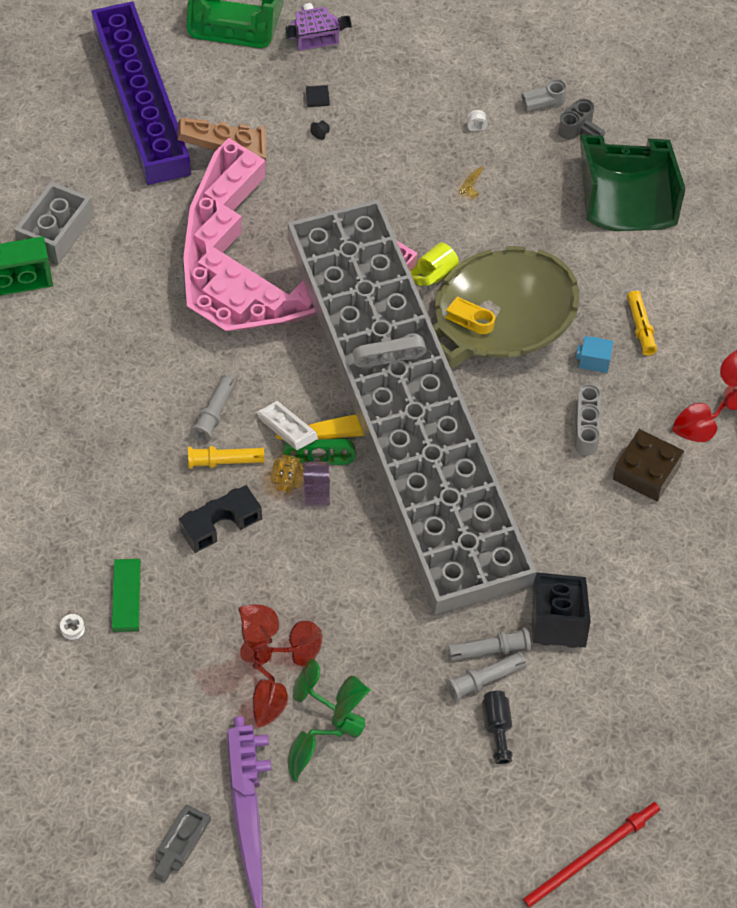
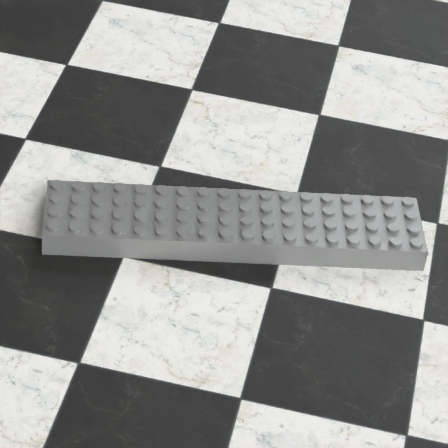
M380 200L288 222L287 239L434 615L533 586L536 576L535 567ZM411 336H421L424 339L427 351L419 358L365 368L355 365L353 350L359 346Z

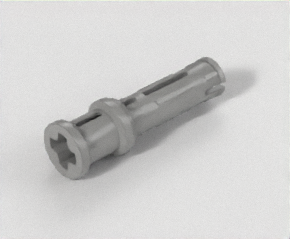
M224 374L221 377L207 407L200 410L196 425H193L190 429V433L194 438L205 442L211 440V432L214 426H217L220 422L219 414L236 385V379H233L231 375Z
M522 627L520 631L509 633L500 631L498 636L448 644L452 662L454 660L497 652L508 655L510 651L520 649L530 651L531 641L527 627Z
M518 651L516 654L479 670L468 669L464 675L454 679L450 677L446 679V687L453 700L457 702L461 699V696L473 691L477 693L481 691L483 685L519 669L526 668L527 664L526 662L522 663L525 658Z

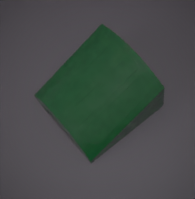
M580 136L587 221L615 232L663 230L678 225L686 188L670 140L648 138L646 146L605 144L603 136Z

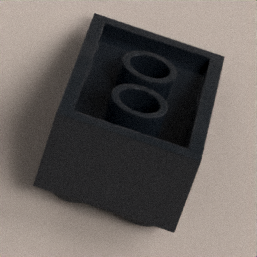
M536 572L533 583V643L562 645L570 648H586L591 623L586 577Z

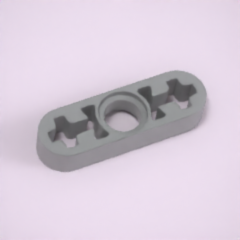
M411 336L359 346L353 350V357L357 367L365 368L419 358L427 350L424 339L421 336Z

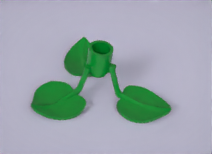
M309 659L305 668L298 675L293 689V698L297 702H302L310 694L334 711L332 725L335 726V730H310L308 734L304 731L298 734L288 754V768L295 782H298L300 773L304 770L314 753L316 746L315 735H336L342 737L343 733L355 738L361 735L365 727V718L351 711L371 691L358 677L349 676L338 690L336 696L337 704H332L313 690V687L320 678V666L314 659Z

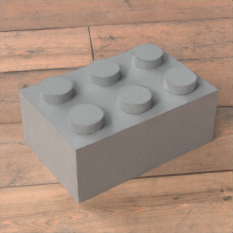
M50 182L14 229L16 241L44 236L48 260L59 264L94 217L92 198Z

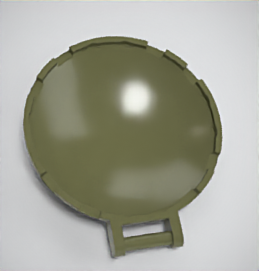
M506 246V250L492 252L491 249L486 250L461 262L445 277L444 284L441 290L437 292L435 300L438 321L433 325L438 339L446 336L457 347V349L451 352L440 342L450 368H455L474 354L494 358L515 357L537 351L555 341L568 329L577 314L580 300L577 280L570 268L556 256L542 250H538V252L529 251L523 246ZM456 297L478 306L490 300L500 307L499 314L495 318L494 329L488 334L476 333L445 319L448 314L446 309ZM485 319L476 320V322L481 324L490 323Z

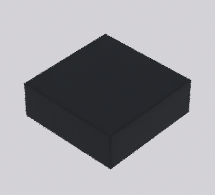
M328 85L306 86L308 107L330 106Z

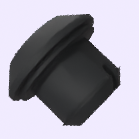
M321 120L319 123L313 122L310 126V131L317 139L324 140L325 134L330 131V126Z

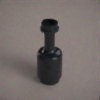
M490 691L484 694V700L482 701L485 728L489 733H494L497 752L493 754V758L496 764H508L512 762L513 756L512 751L507 748L505 732L512 728L509 699L503 691Z

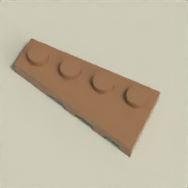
M180 118L177 124V140L216 151L230 138L266 160V133L264 126L252 129L245 124L233 127L228 126L226 122H219L214 125L210 124L208 120Z

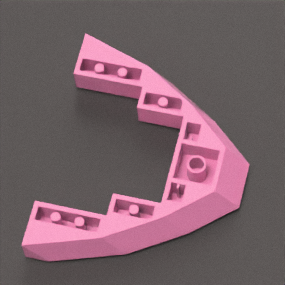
M230 138L214 152L189 209L184 250L187 307L225 331H241L273 326L317 316L304 280L289 295L223 253L242 233V216L234 212V210L265 178V160ZM397 241L408 269L411 271L416 266L418 253Z

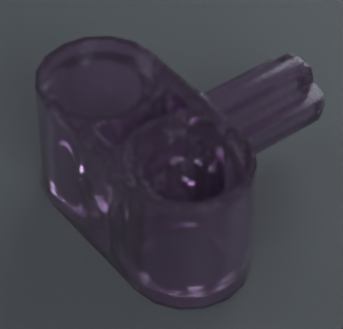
M313 458L314 461L303 462L304 506L330 505L329 462L319 461V458Z

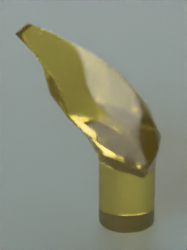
M483 166L474 170L466 178L460 187V194L466 193L473 200L479 196V192L473 186L484 169Z

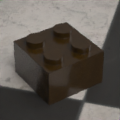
M638 429L615 465L613 480L658 502L680 468L684 450Z

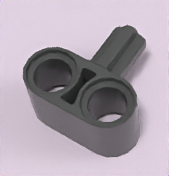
M579 99L565 110L560 116L559 135L564 139H574L583 132L587 135L604 136L605 130L592 123L594 103L588 99Z

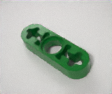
M348 439L315 440L298 450L286 442L282 448L283 461L291 466L347 465L352 463L356 457L355 445ZM320 448L325 450L326 453L318 457L313 455L312 451ZM330 449H333V455H330ZM346 449L347 454H342V450ZM304 450H308V456H305ZM291 451H296V455L292 456Z

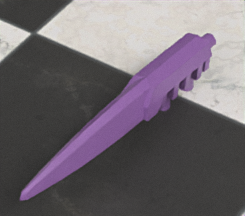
M238 716L234 718V728L227 731L234 819L243 867L255 908H263L261 833L258 797L255 787H260L259 772L272 771L270 759L258 761L256 747L269 745L268 734L255 736L253 725L245 726V718Z

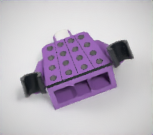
M307 3L302 6V11L296 12V20L291 21L290 25L285 27L286 39L297 38L299 51L339 44V31L352 28V22L349 15L337 18L330 14L325 7L314 8L313 4Z

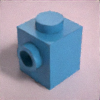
M585 336L583 345H578L576 359L580 360L579 368L608 373L614 341Z

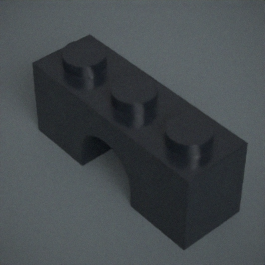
M245 485L232 489L228 494L218 499L210 500L204 506L194 511L186 512L182 517L178 518L180 531L194 553H197L217 542L215 523L220 520H231L237 525L239 530H242L262 520V507L248 486Z

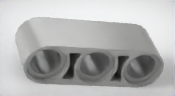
M585 384L580 387L576 404L575 446L580 454L586 456L595 454L600 439L601 392L593 384Z

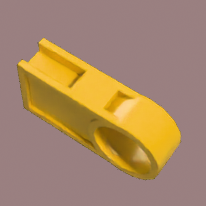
M456 297L446 309L448 314L445 319L476 333L488 334L494 329L495 315L493 312L462 298ZM485 319L490 323L481 324L476 322V320Z

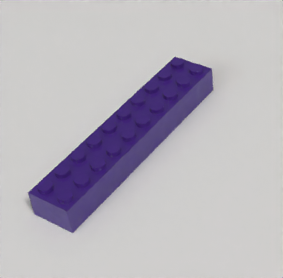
M134 1L91 10L94 32L147 185L190 176V156L185 142L177 140L178 123Z

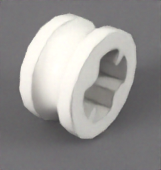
M481 110L471 111L466 117L467 126L470 131L484 130L488 125L486 114Z
M69 614L62 618L60 629L66 639L75 640L83 635L85 626L83 619L79 615ZM68 624L76 625L77 630L68 629Z

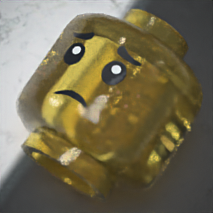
M282 454L281 458L274 460L270 481L277 485L276 490L291 493L292 489H298L302 486L306 467L301 463V458Z

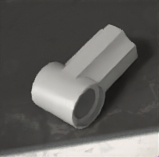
M552 79L545 87L522 92L521 98L525 109L531 111L546 106H563L566 101V83L561 79Z

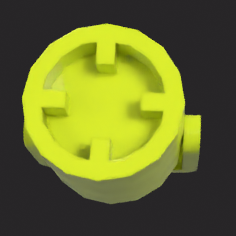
M443 242L437 243L418 259L417 265L410 271L415 285L429 286L432 283H439L459 265V259L449 245Z

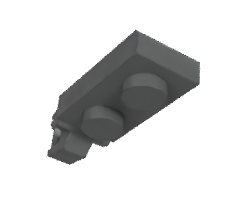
M187 804L184 806L157 850L156 861L159 864L154 870L155 879L165 883L172 870L179 872L211 822V816Z

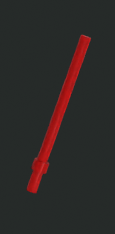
M652 802L639 813L634 812L626 818V822L525 896L522 899L528 908L532 907L631 832H638L645 826L647 820L660 812L658 804Z

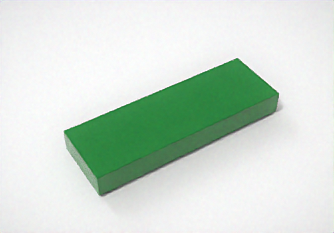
M114 559L113 632L139 631L141 559Z

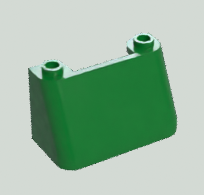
M188 0L187 31L190 36L196 39L265 48L273 39L284 0H262L261 6L223 0Z

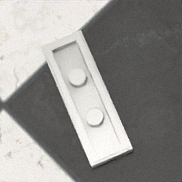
M278 401L257 412L258 418L296 450L318 439L316 431Z

